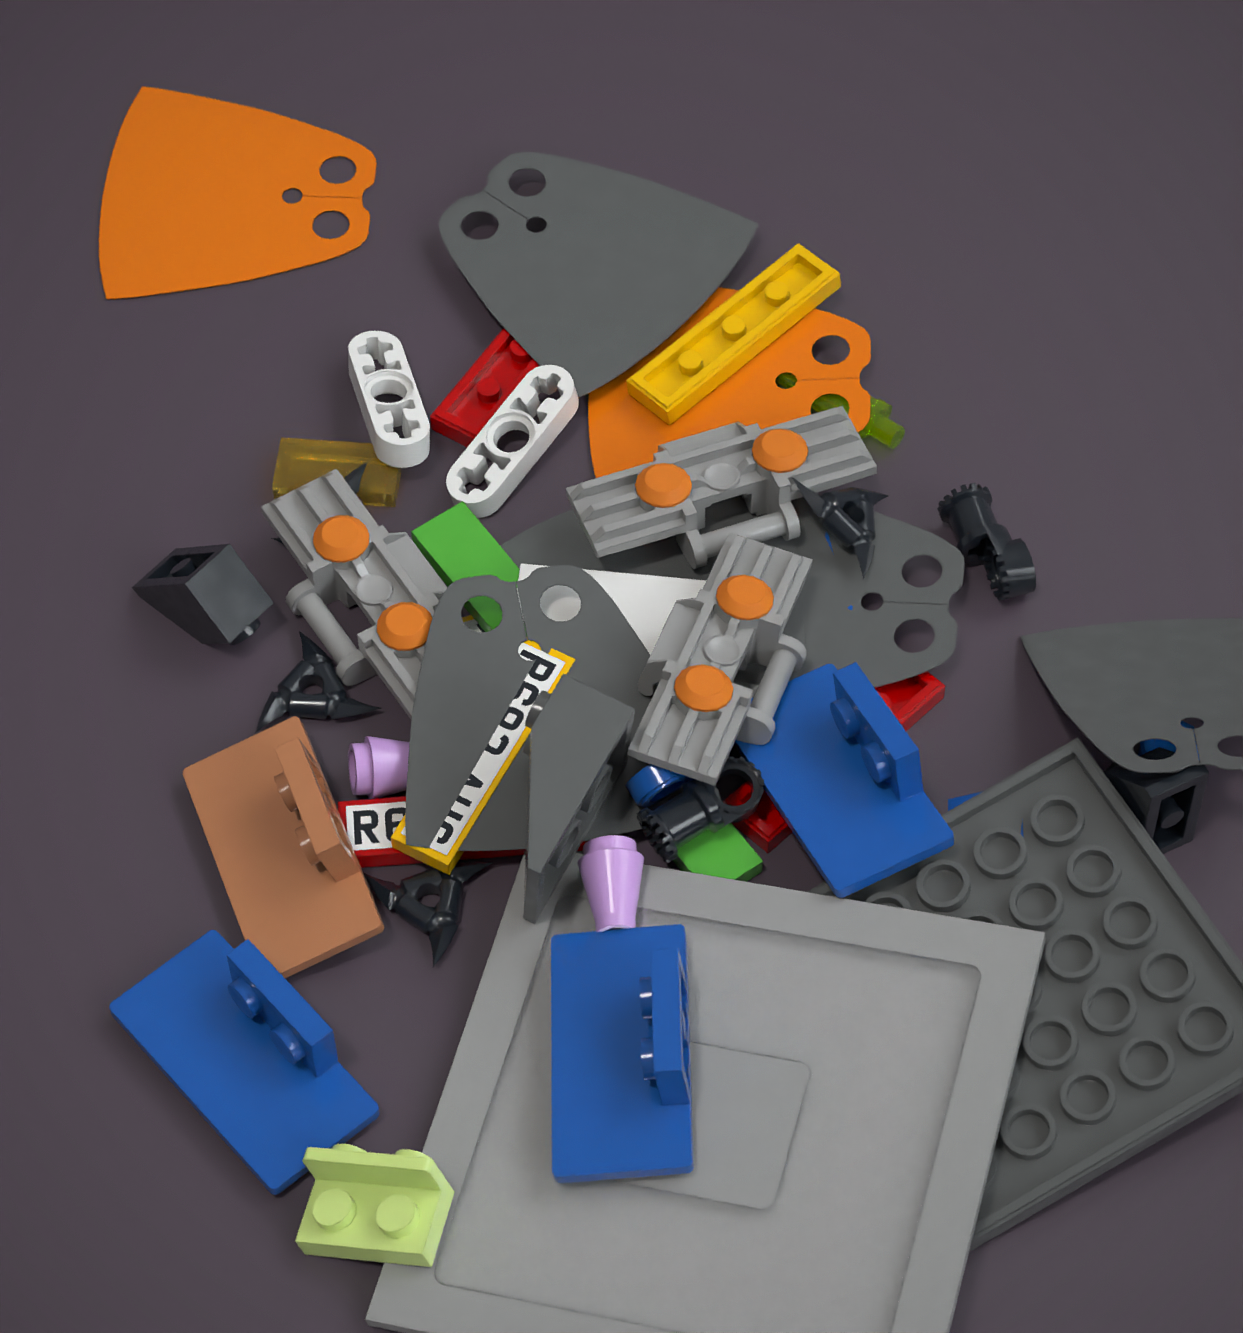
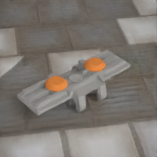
M840 406L761 429L758 423L745 426L740 422H735L658 445V451L653 454L652 462L567 487L566 495L597 558L676 535V541L688 563L693 569L706 566L708 558L719 555L729 532L758 542L780 536L786 541L800 537V523L791 500L801 498L803 495L792 477L817 493L877 474V465L844 407ZM739 495L742 496L751 514L755 513L756 516L767 514L701 535L699 533V529L705 528L706 507L711 506L712 503Z
M334 469L261 506L262 514L308 577V579L298 583L288 592L285 602L293 614L302 615L335 660L337 663L336 674L344 685H355L378 675L411 719L430 624L447 586L406 532L389 533L383 525L379 526L339 471ZM336 600L342 601L344 606L348 608L357 604L368 618L372 627L357 634L359 649L356 648L327 608V604Z
M728 533L703 589L699 590L697 597L676 600L638 681V690L643 695H653L628 748V756L715 786L735 740L755 745H763L770 741L775 731L773 717L793 671L801 669L807 656V650L799 640L782 633L811 569L813 559L737 534ZM748 663L767 666L753 700L752 689L733 683L738 669L744 671Z

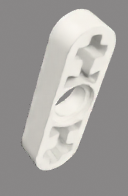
M368 331L355 336L348 346L349 376L375 454L380 461L389 466L406 468L418 465L429 455L430 424L402 344L397 337L383 331ZM373 360H378L381 365H384V369L375 371ZM382 394H396L403 397L402 400L394 403L379 402L374 398ZM402 426L404 438H400L396 432H393V427Z
M543 365L527 373L450 468L446 478V485L454 506L463 501L477 518H483L493 514L503 505L578 409L579 399L577 391L568 371L556 365ZM556 389L559 390L561 397L558 400L548 397L540 404L538 395L541 392L551 395ZM536 414L538 415L540 424H537L533 419L536 416ZM521 430L529 434L527 444L516 452H504L497 448L498 440L506 432ZM486 458H489L493 463L490 468L487 465ZM485 479L488 486L486 490L482 491L474 488L469 494L467 493L465 488L467 483L471 482L478 485Z

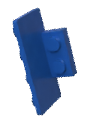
M856 662L840 670H837L833 664H826L789 681L773 717L775 731L770 741L763 745L750 744L739 740L734 742V746L742 758H745V761L749 763L751 761L755 764L754 767L760 770L761 777L764 779L763 789L834 895L838 898H844L954 845L953 831L923 790L918 747Z
M681 924L614 929L601 932L556 934L551 938L552 1174L557 1183L687 1174L694 1169L687 935L685 927Z
M210 930L109 1005L111 1016L273 1195L281 1193L309 1171L303 1163L307 1147L332 1149L336 1144H344L380 1115L378 1104L339 1063L333 1029L249 939L233 949L218 931Z

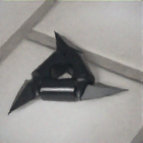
M792 477L812 511L819 518L822 517L821 524L845 547H855V553L864 579L875 545L871 543L876 536L874 505L889 495L850 487L826 492L820 496Z
M299 631L304 661L301 660L278 684L277 692H271L263 708L255 733L271 721L282 716L284 712H289L290 716L327 719V716L330 715L331 719L363 714L381 709V707L346 698L347 693L331 663L333 660L316 643ZM314 683L323 689L322 693L318 694L302 693L305 688Z
M460 862L455 865L450 875L436 868H431L402 879L400 885L378 879L364 872L363 874L376 896L388 910L394 908L396 915L425 934L430 933L429 939L432 947L434 967L450 944L459 926L455 923L458 921L463 885L461 882L467 881L475 873L493 862ZM429 894H438L441 898L435 907L425 906L418 900Z

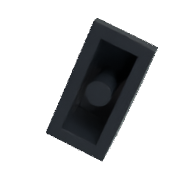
M230 544L175 548L132 587L141 599L202 644L229 643L230 645H236L244 641L259 628L261 622L258 617L273 604V601Z
M1158 747L1139 757L1148 760H1161L1171 757L1176 752ZM1113 762L1104 771L1106 777L1163 854L1193 841L1209 776V771L1205 765H1192L1177 772L1138 773Z

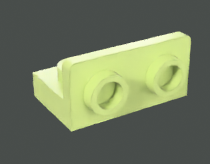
M336 1144L332 1149L307 1147L303 1163L315 1178V1182L295 1240L305 1255L432 1267L454 1196V1190L432 1158L424 1153L409 1149L398 1150L395 1154L367 1152L350 1144Z

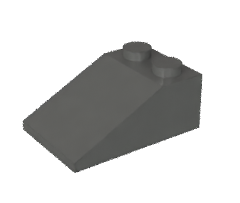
M564 673L551 694L544 690L539 693L525 722V726L530 728L531 732L523 749V754L529 756L523 918L534 924L537 922L627 765V754L635 712L634 708Z

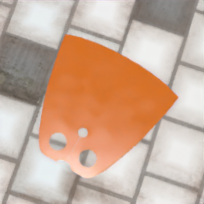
M142 86L132 102L118 133L103 191L99 226V262L106 299L134 298L238 283L324 262L356 249L365 242L369 233L371 215L364 208L362 197L365 190L375 182L377 166L375 156L366 147L347 137L273 112L188 93ZM341 156L353 161L356 165V172L347 182L339 184L329 183L320 175L319 169L321 164L329 158ZM294 188L302 192L303 196L297 203H286L282 199L284 191ZM336 211L348 218L349 228L344 235L338 238L326 239L314 232L313 221L321 213Z
M718 287L705 303L657 348L624 373L589 393V441L595 477H602L652 462L653 454L658 451V445L735 422H740L745 426L758 423L759 427L764 429L811 415L812 403L820 396L835 394L845 398L850 408L848 416L859 433L866 427L870 419V395L860 384V373L871 360V340L869 334L864 328L846 318L814 308L675 422L668 425L628 394L626 380L739 291ZM830 335L845 339L850 347V352L846 359L833 365L822 364L816 361L811 352L813 344L818 339ZM791 373L796 376L797 382L792 388L782 389L776 385V378L780 374Z

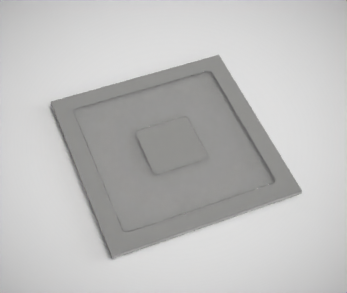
M524 852L422 1153L434 1160L454 1190V1196L432 1267L384 1263L365 1318L367 1325L402 1333H949L1045 944V932L643 864L635 918L636 928L681 924L685 927L687 935L694 1169L687 1174L557 1183L552 1174L551 938L556 934L596 931L595 920L577 864L584 854L579 853L574 855L537 922L534 924L523 918Z

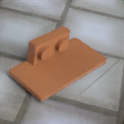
M294 716L183 770V777L245 941L249 939L284 978L290 977L383 932V921L305 727L298 717Z

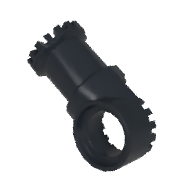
M970 483L967 489L964 484L960 486L961 492H957L954 488L951 490L953 496L946 495L943 497L945 501H939V507H937L941 520L951 525L958 540L956 548L962 553L964 563L970 566L984 565L988 574L986 575L987 580L991 581V590L998 589L993 591L994 596L1000 601L1034 592L1036 588V575L1030 552L1021 538L1012 540L1007 528L997 523L990 508L993 500L988 487L982 488L980 484L976 486L975 483Z
M728 757L718 780L728 774H736L743 777L749 783L752 795L746 803L739 806L727 805L717 797L714 785L691 778L683 783V792L653 811L646 807L637 813L639 825L644 830L643 834L647 837L652 835L653 838L648 841L652 846L657 842L654 846L655 852L661 858H664L667 863L678 857L677 849L703 832L709 830L715 833L729 823H738L748 819L756 812L764 792V779L761 777L760 770H757L754 767L755 764L751 761L750 763L745 761V758L735 759L734 757Z

